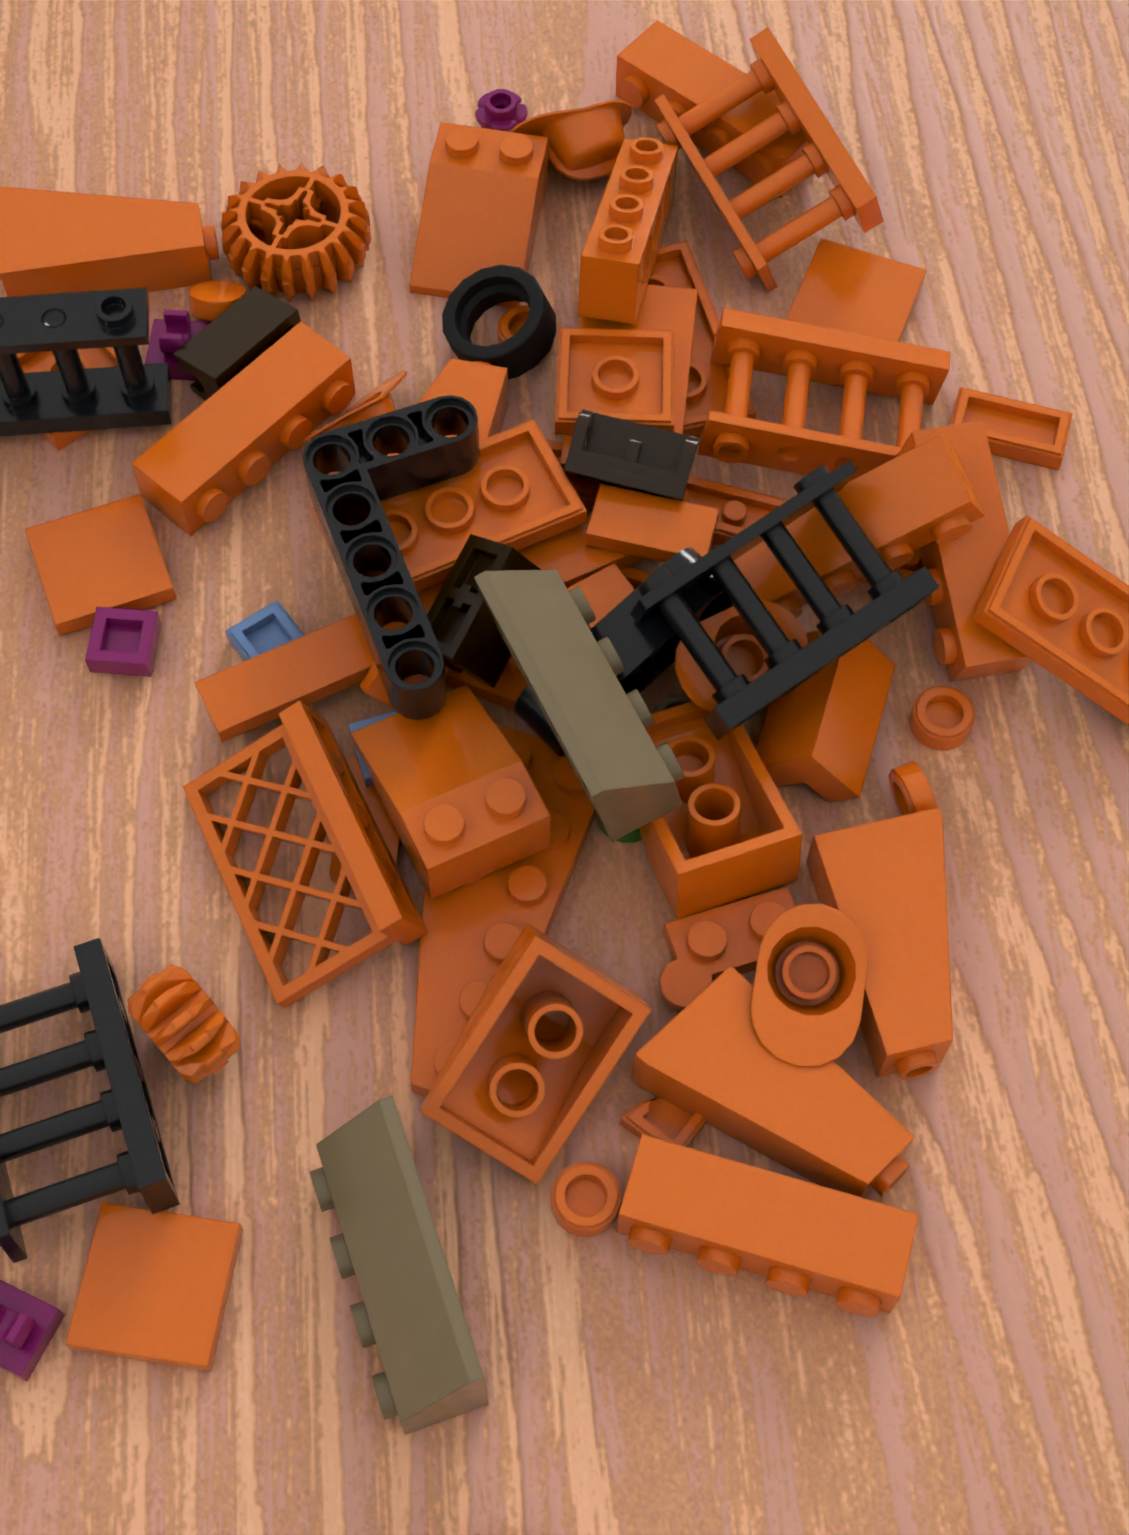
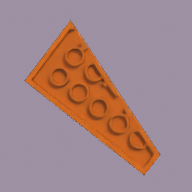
M495 723L522 760L551 815L550 847L433 899H430L424 887L422 921L428 933L420 937L410 1080L412 1092L427 1097L491 978L527 923L548 935L596 816V811L566 756H558L539 737Z

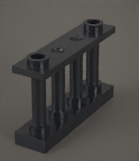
M147 288L0 297V436L172 424L171 374L168 363L143 365L138 345L149 344V294ZM113 347L118 367L83 368L77 349ZM53 352L59 371L24 373L17 353Z
M850 460L831 473L826 465L816 468L794 485L793 488L798 493L796 496L676 575L670 567H667L650 577L637 589L642 597L638 599L630 613L635 622L639 624L660 610L716 690L712 698L717 703V706L703 720L717 740L922 603L939 588V585L925 566L907 578L903 576L899 569L893 572L839 497L837 492L843 489L857 471ZM814 507L872 587L867 593L873 601L855 613L848 604L840 605L786 528L787 525ZM763 541L820 620L816 627L822 635L803 648L797 639L790 641L734 562V560ZM711 575L769 656L764 662L770 670L751 683L744 674L736 675L681 596Z
M100 938L73 946L80 972L69 975L70 982L0 1005V1034L79 1008L81 1014L91 1011L95 1026L94 1030L84 1033L85 1040L0 1068V1098L94 1066L96 1072L106 1069L111 1089L100 1092L101 1100L0 1134V1246L13 1263L28 1258L21 1225L126 1189L129 1195L140 1192L152 1214L180 1205L115 969ZM109 1126L112 1132L123 1130L128 1150L116 1154L117 1162L13 1197L6 1166L7 1161Z

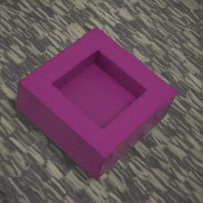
M96 607L85 658L89 671L93 673L151 677L162 625L158 611Z

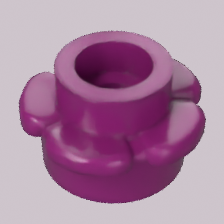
M496 89L479 99L475 117L481 128L510 132L519 123L526 120L528 111L526 105L521 104L522 99L519 95L506 89Z

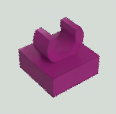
M164 309V319H154L145 365L168 363L172 380L196 381L197 378L194 375L188 374L178 366L173 353L210 324V322L190 321L188 311Z
M0 1280V1368L28 1381L65 1314L60 1309Z

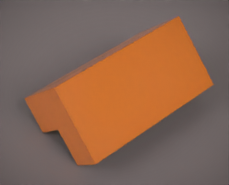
M819 630L806 633L808 643L822 635ZM868 639L768 707L756 751L776 787L806 783L828 802L860 798L896 666Z

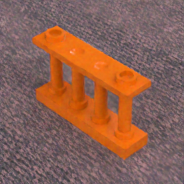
M769 27L749 39L757 59L749 65L751 71L681 116L677 117L664 94L654 100L663 117V120L655 126L664 143L676 145L678 150L681 149L739 245L738 248L731 252L748 281L758 276L767 293L777 288L767 262L841 216L845 221L854 216L864 233L884 222L876 195ZM772 90L775 91L781 101L780 104L775 106L777 110L775 114L707 157L702 158L689 136L760 91H763L765 94ZM789 132L793 136L797 132H801L808 145L802 148L803 155L728 201L715 177L785 133ZM827 173L835 186L829 190V198L757 243L753 242L741 219L813 174L819 178Z
M723 308L712 346L710 362L730 365L724 413L709 410L698 447V455L717 458L726 463H745L807 475L822 465H826L831 473L850 460L857 470L848 481L850 482L894 459L911 432L921 430L923 403L934 404L950 370L951 352ZM753 370L787 376L781 424L747 418ZM810 381L843 387L839 435L805 429ZM867 392L900 398L896 446L862 440Z

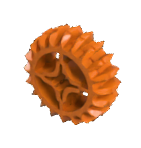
M302 162L296 170L286 171L279 163L275 174L268 175L258 170L256 183L241 181L239 194L228 196L227 211L222 212L220 224L223 237H221L223 251L227 255L230 267L235 272L236 277H243L250 290L254 286L258 288L262 286V290L273 296L281 291L284 292L290 303L296 293H306L314 300L318 289L324 288L334 294L337 280L352 282L353 273L355 272L354 268L364 267L366 251L369 250V244L371 243L369 212L365 208V202H362L361 196L358 194L357 187L348 186L342 174L329 177L324 165L313 172H309Z

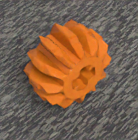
M170 964L160 973H153L139 985L141 988L127 999L128 1012L185 1081L198 1084L210 1073L212 1075L216 1074L229 1063L228 1059L241 1048L240 1036L235 1028L183 967Z

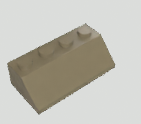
M557 570L484 571L475 576L474 579L504 642L611 841L613 842L682 806L676 782L685 778L684 773L668 743L666 742L655 747L647 733L646 728L655 723L639 691L635 689L626 694L616 676L625 672V669L609 638L605 637L599 641L595 640L588 624L595 621L596 617L581 588L577 586L568 591Z
M393 1095L380 1099L316 1144L323 1167L309 1172L321 1211L324 1212L335 1208L343 1233L329 1238L342 1279L356 1275L363 1301L350 1306L362 1347L366 1348L377 1344L384 1366V1372L371 1376L384 1420L398 1415L406 1435L489 1404L485 1377Z

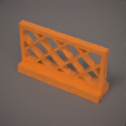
M300 700L278 713L283 723L282 725L183 786L274 999L278 1005L285 1008L392 943L398 941L408 945L428 933L328 721ZM287 747L292 762L284 785L261 780L268 757ZM302 781L307 791L299 789ZM228 782L242 785L230 818L215 815L207 795ZM257 789L280 794L269 828L246 823ZM295 799L312 802L317 813L308 838L284 832ZM220 826L227 827L225 834H223ZM242 832L266 837L254 872L238 868L234 859ZM326 833L329 837L331 844L323 842ZM281 842L305 847L293 882L269 876ZM320 852L337 856L342 866L333 893L308 887ZM244 879L251 880L248 889ZM266 885L290 891L278 927L263 923L257 911ZM351 887L357 899L348 897ZM305 895L330 902L318 938L293 931ZM345 906L362 910L372 930L370 934L350 946L333 942ZM267 933L275 935L273 943H271ZM290 939L315 946L307 972L288 982L282 969V963ZM330 951L337 952V954L328 958Z

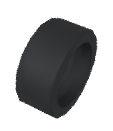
M497 265L478 270L463 279L449 295L442 313L443 334L458 359L471 362L483 361L493 366L508 368V379L517 378L535 368L550 351L557 333L556 314L536 278L520 267ZM508 301L526 302L530 310L526 321L514 336L500 344L490 346L472 344L470 335L473 327L485 311L499 303Z

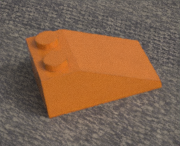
M440 123L429 162L409 284L410 293L449 298V295L463 279L480 269L507 265L520 267L524 271H528L549 184V137L452 123ZM508 301L497 305L513 308L519 306L520 302Z
M467 684L447 692L445 705L437 714L430 718L414 720L405 718L397 713L350 733L351 739L430 899L550 847L551 815L522 760Z
M692 701L651 714L655 724L646 728V731L655 747L667 742L684 773L685 778L676 782L683 805L639 828L653 871L677 919L797 881L802 833L743 725L717 740L703 720L709 713Z
M527 923L487 985L420 1108V1113L538 1185L652 1009L638 993Z

